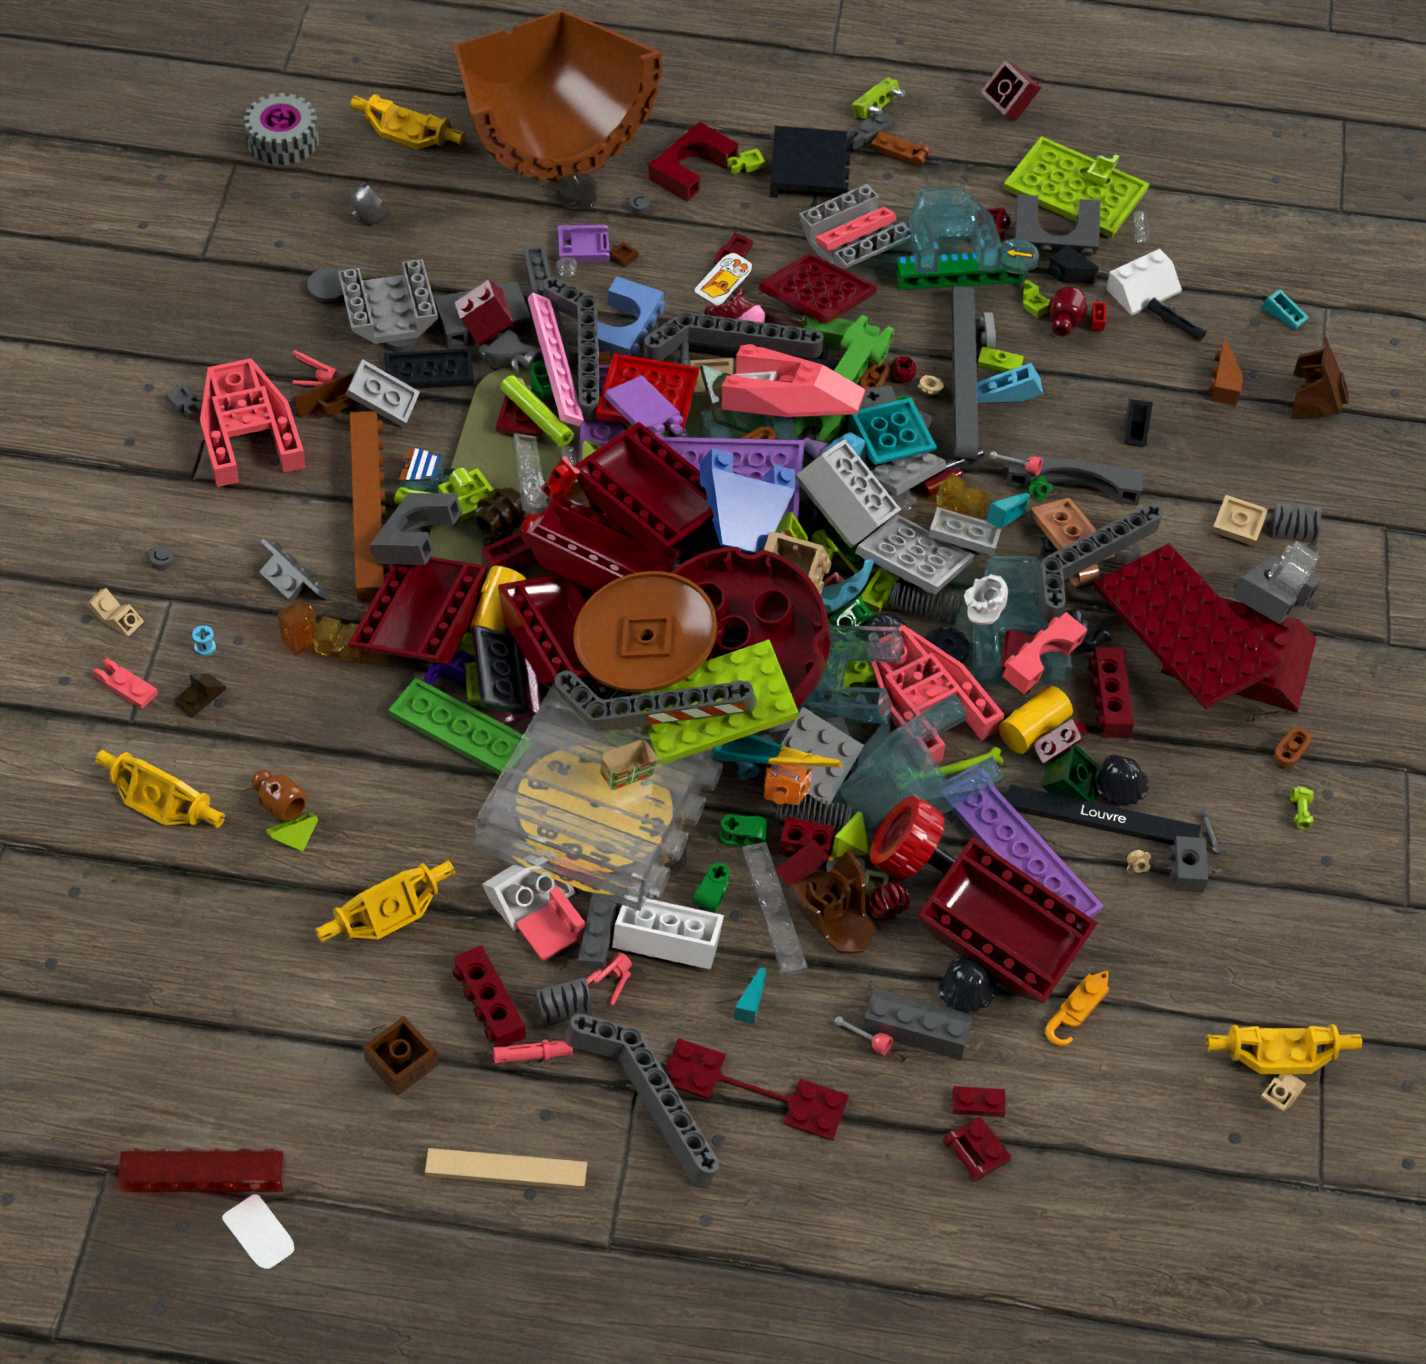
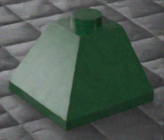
M1075 745L1051 760L1045 767L1042 787L1048 793L1094 802L1096 794L1095 785L1097 784L1101 767L1078 745Z

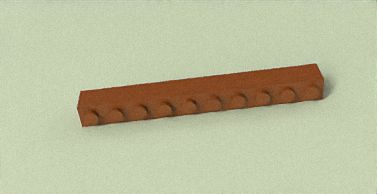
M377 411L350 412L357 602L373 601L386 578L384 573L389 572L388 564H376L370 550L371 542L386 524L382 523V519H386V506H381V502H386L385 488L380 486L385 484L384 471H380V467H384L383 454H379V450H383V437H378V433H383L382 420H377Z

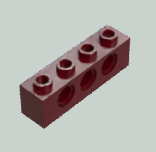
M1095 647L1093 657H1089V670L1093 671L1091 679L1092 690H1096L1094 708L1098 709L1099 712L1096 719L1097 728H1101L1102 738H1130L1134 720L1123 647Z
M480 945L454 956V967L452 968L454 978L457 982H462L464 986L462 988L463 994L467 1002L472 1001L477 1021L479 1023L483 1022L485 1025L484 1032L489 1043L494 1042L496 1047H506L525 1039L526 1026L483 946ZM473 977H481V979H478V980H474V979H472V978H473ZM492 997V999L490 1000H484L482 998ZM495 1017H502L503 1019H502V1020H494L493 1018H495Z

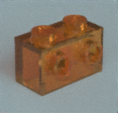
M299 599L278 613L281 640L295 656L313 647L318 642L317 631L319 629L316 624V611L302 599Z

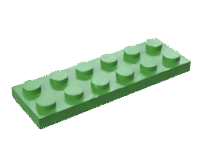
M415 678L388 710L390 717L507 780L510 779L535 747V741L418 678Z

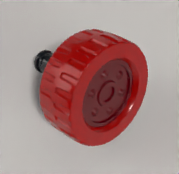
M909 796L901 800L884 818L873 838L869 855L872 864L892 878L902 881L915 875L926 862L940 872L947 874L956 859L937 846L944 829L943 814L917 796Z

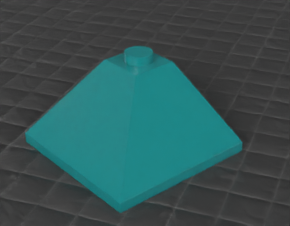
M911 397L860 409L858 414H850L847 426L848 432L865 440L866 456L875 465L937 449Z

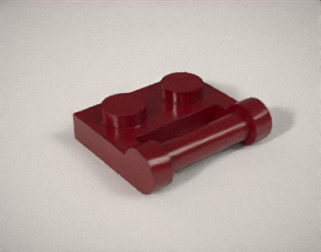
M981 1116L958 1130L949 1132L942 1139L947 1147H951L970 1172L969 1177L973 1182L982 1179L1010 1162L1012 1157ZM964 1140L982 1166H978L959 1141Z

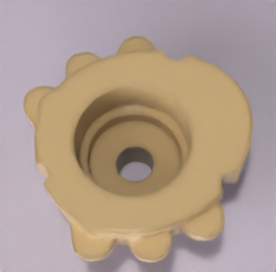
M924 375L918 384V389L927 396L939 394L944 387L939 378L930 375Z

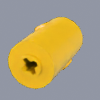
M492 566L490 568L487 579L481 588V596L469 626L470 631L476 626L508 633L509 628L504 622L498 586L499 584L526 580L522 574L502 566Z
M1047 686L1001 722L999 733L1005 744L1012 751L1024 754L1034 746L1033 743L1052 732L1072 716V704L1065 693L1059 688Z

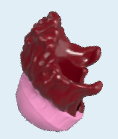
M739 287L736 288L737 294L735 298L729 297L727 304H720L719 306L710 304L704 310L705 315L763 323L765 320V312L760 305H754L745 300L743 291Z

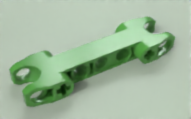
M864 315L859 317L845 333L840 349L846 351V353L834 370V372L855 384L859 382L870 363L878 366L883 363L894 337V329L891 327H886L883 333L878 336L866 334L868 317ZM847 415L795 417L791 431L793 435L798 436L805 428L815 426L821 429L818 441L829 443L838 435Z

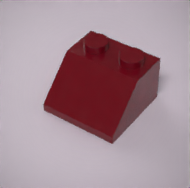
M489 279L454 302L461 321L479 345H482L515 323L504 291Z

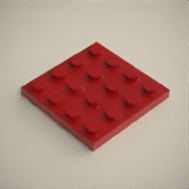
M614 353L596 410V419L631 424L605 398V391L642 375L680 412L683 422L679 423V425L683 428L684 432L700 368ZM665 425V430L671 431L670 427Z

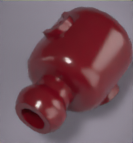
M1063 287L1050 299L1048 309H1050V318L1053 322L1052 330L1057 336L1064 337L1069 335L1072 328L1079 325L1082 318L1086 317L1088 306H1086L1087 300L1084 293L1079 289Z

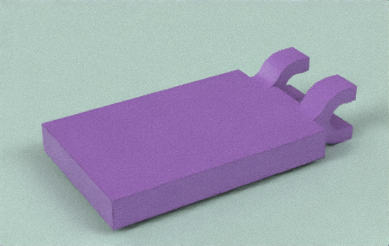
M642 375L605 391V398L632 425L637 422L642 423L663 441L665 437L661 432L665 430V425H668L675 435L683 432V428L679 425V423L683 422L680 412Z

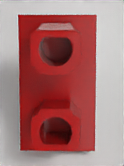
M566 456L562 457L557 466L551 471V476L544 483L541 490L548 498L556 497L558 493L566 497L572 485L577 484V477L580 471L570 464Z

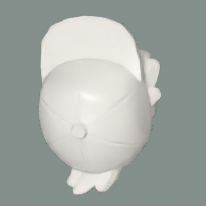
M990 574L982 579H975L973 587L966 590L964 597L968 606L967 615L969 620L979 625L993 624L998 620L1001 612L1006 607L1008 588L1001 576Z

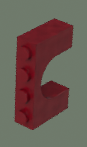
M699 122L694 127H691L685 135L678 138L672 146L666 148L659 157L650 162L648 167L649 180L688 202L700 191L701 176L687 169L680 162L689 157H703L726 169L728 167L727 159L738 157V143Z

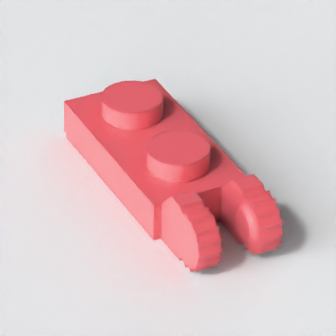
M105 658L102 664L112 673L110 677L99 668H95L92 671L93 676L106 685V688L141 710L158 694L155 687L123 667H119L108 658Z

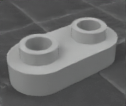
M983 312L982 317L978 318V328L982 330L980 342L986 348L995 349L996 332L993 313Z

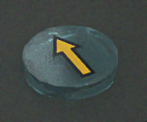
M1023 239L1004 241L1000 244L996 255L998 264H1001L1006 271L1015 274H1024L1030 269L1033 270L1039 259V253L1035 245Z

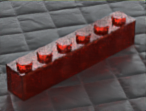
M245 1148L238 1149L237 1151H225L223 1149H212L210 1151H198L196 1149L144 1151L141 1149H131L129 1151H121L118 1184L121 1192H284L286 1161L284 1151L272 1148L265 1149L264 1151H252Z

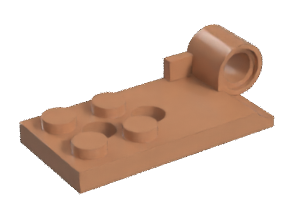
M1070 498L1036 506L1030 510V516L1058 550L1097 531ZM1113 554V555H1111V556H1109V557H1107V558H1105V559L1115 557V554ZM1094 564L1069 577V580L1074 587L1093 583L1100 577L1097 564Z

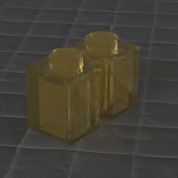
M952 473L939 486L936 503L947 510L979 519L986 512L989 495L975 486L969 489L966 487L967 481Z
M322 616L313 637L315 652L325 656L339 657L346 661L360 662L365 650L350 648L348 645L359 625L354 623L343 625L341 620Z

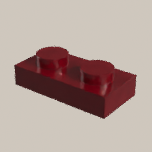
M953 1086L952 1114L1005 1117V1089Z

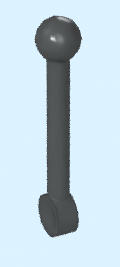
M1202 810L1200 817L1204 820L1213 845L1212 853L1220 855L1222 847L1217 844L1208 819L1209 812Z

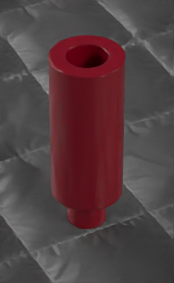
M950 468L921 482V491L926 497H930L958 483V478L963 476V472L960 468L956 470Z

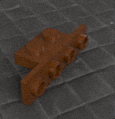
M355 371L293 396L298 415L302 417L319 409L327 415H336L342 409L349 406L355 407L360 405L359 402L345 395Z

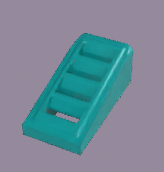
M1281 289L1268 297L1261 306L1265 311L1294 330L1309 319Z
M1023 493L990 504L987 522L1001 529L1026 513L1030 494Z
M760 967L736 1004L735 1020L750 1024L755 1023L766 982V968Z

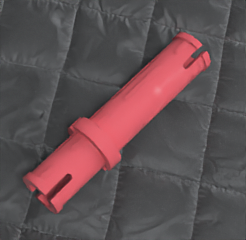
M542 1040L541 1043L493 1047L495 1064L532 1059L548 1061L554 1057L573 1055V1047L569 1046L565 1040L550 1042Z

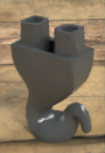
M510 330L503 334L495 335L490 346L483 345L479 348L481 358L487 361L490 368L494 369L512 366L513 370L517 373L519 371L518 364L531 371L534 363L544 362L542 351L539 348L521 343L518 335Z

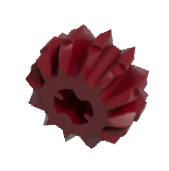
M889 882L886 885L881 884V887L874 888L873 892L867 895L868 898L866 900L869 912L877 920L895 918L896 915L902 914L904 910H907L910 903L907 890L899 882Z

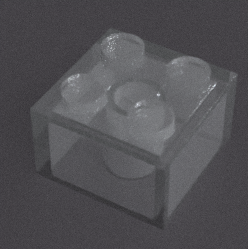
M1298 541L1295 542L1293 547L1287 546L1281 556L1280 565L1275 564L1272 567L1267 579L1271 584L1295 598L1316 570L1320 555Z

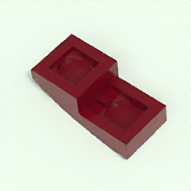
M734 232L727 245H723L713 260V264L717 265L722 258L730 253H735L744 258L753 246V240Z

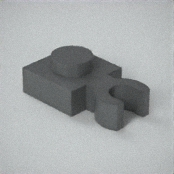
M184 383L165 393L166 400L178 412L185 410V415L188 419H193L191 412L193 410L201 414V404L197 402L196 396Z

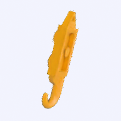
M1108 971L1095 975L1088 974L1050 1019L1045 1027V1035L1052 1044L1065 1046L1073 1041L1072 1037L1064 1040L1058 1039L1054 1031L1060 1023L1068 1027H1078L1083 1023L1109 991L1107 986Z

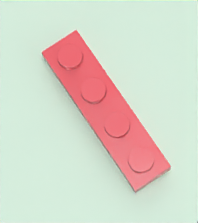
M882 207L816 236V243L827 251L835 250L845 243H851L863 235H869L872 231L887 227L890 223L897 221L896 213Z

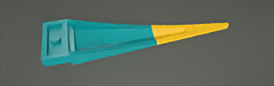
M754 734L692 755L698 756L700 760L843 767L840 760L792 749Z

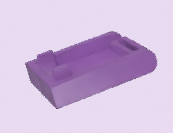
M558 226L559 263H599L610 260L608 226ZM563 240H571V245H564L563 247Z

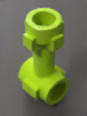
M1299 786L1297 788L1293 787L1290 793V801L1298 804V814H1295L1294 822H1297V827L1301 830L1309 829L1314 820L1313 816H1310L1307 804H1311L1313 801V790Z

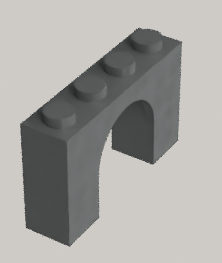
M1017 195L1013 249L1017 248L1022 252L1038 250L1041 253H1050L1051 251L1058 252L1068 245L1082 256L1096 255L1099 247L1101 200L1080 199L1077 205L1076 228L1067 235L1054 236L1044 231L1039 224V196Z
M514 281L497 285L504 291L515 322L507 329L517 335L531 332V316L518 282ZM472 290L434 297L438 314L437 320L448 349L469 345L468 329L461 321L454 302Z
M408 493L370 544V550L376 564L425 565L435 552L429 533L411 531L427 525H454L462 514L457 494Z
M1272 555L1266 560L1263 559L1259 565H1254L1251 571L1247 570L1243 576H1238L1233 584L1235 590L1232 597L1281 624L1288 618L1295 603L1304 606L1311 601L1320 581Z

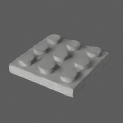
M803 707L799 711L800 718L793 721L780 745L841 761L843 767L798 765L813 768L810 790L807 796L812 797L813 800L817 798L818 803L822 799L823 806H825V802L828 800L829 806L864 745Z

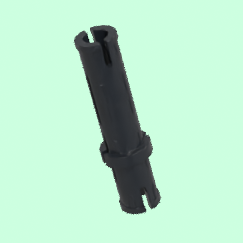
M1155 297L1151 299L1147 306L1148 310L1162 317L1164 322H1170L1199 342L1207 333L1206 329L1175 311L1173 306H1167Z

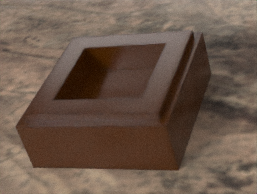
M622 242L611 250L609 254L610 259L625 268L638 258L639 252L625 242Z

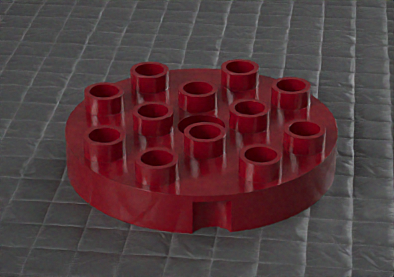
M725 547L690 558L670 572L685 577L698 585L713 604L717 619V635L711 653L705 661L770 640L796 707L798 708L811 695L821 680L828 663L831 631L822 597L817 587L802 569L785 557L762 549L756 554L748 555L741 552L739 547ZM731 630L747 633L746 641L740 646L733 648L723 646L722 637ZM645 635L641 640L648 641L653 635Z

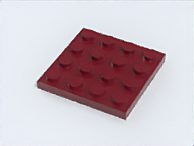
M808 253L761 281L758 290L769 297L783 302L787 306L799 310L803 314L817 319L821 323L828 324L876 294L877 286Z

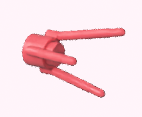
M296 350L293 351L296 359L317 368L315 378L319 380L292 381L293 385L319 386L336 379L337 369L324 365Z
M617 952L606 962L605 968H599L586 978L587 985L593 980L595 983H598L607 974L613 979L621 978L610 1001L612 1006L615 1004L626 980L631 975L628 971L632 966L630 959L625 954Z

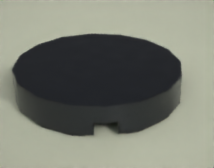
M937 627L925 637L927 641L962 664L968 658L969 640L963 632L956 628L949 627V629H943V627Z

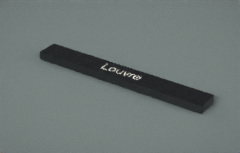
M1010 785L1007 801L1018 812L1171 845L1174 844L1176 836L1200 837L1201 825Z

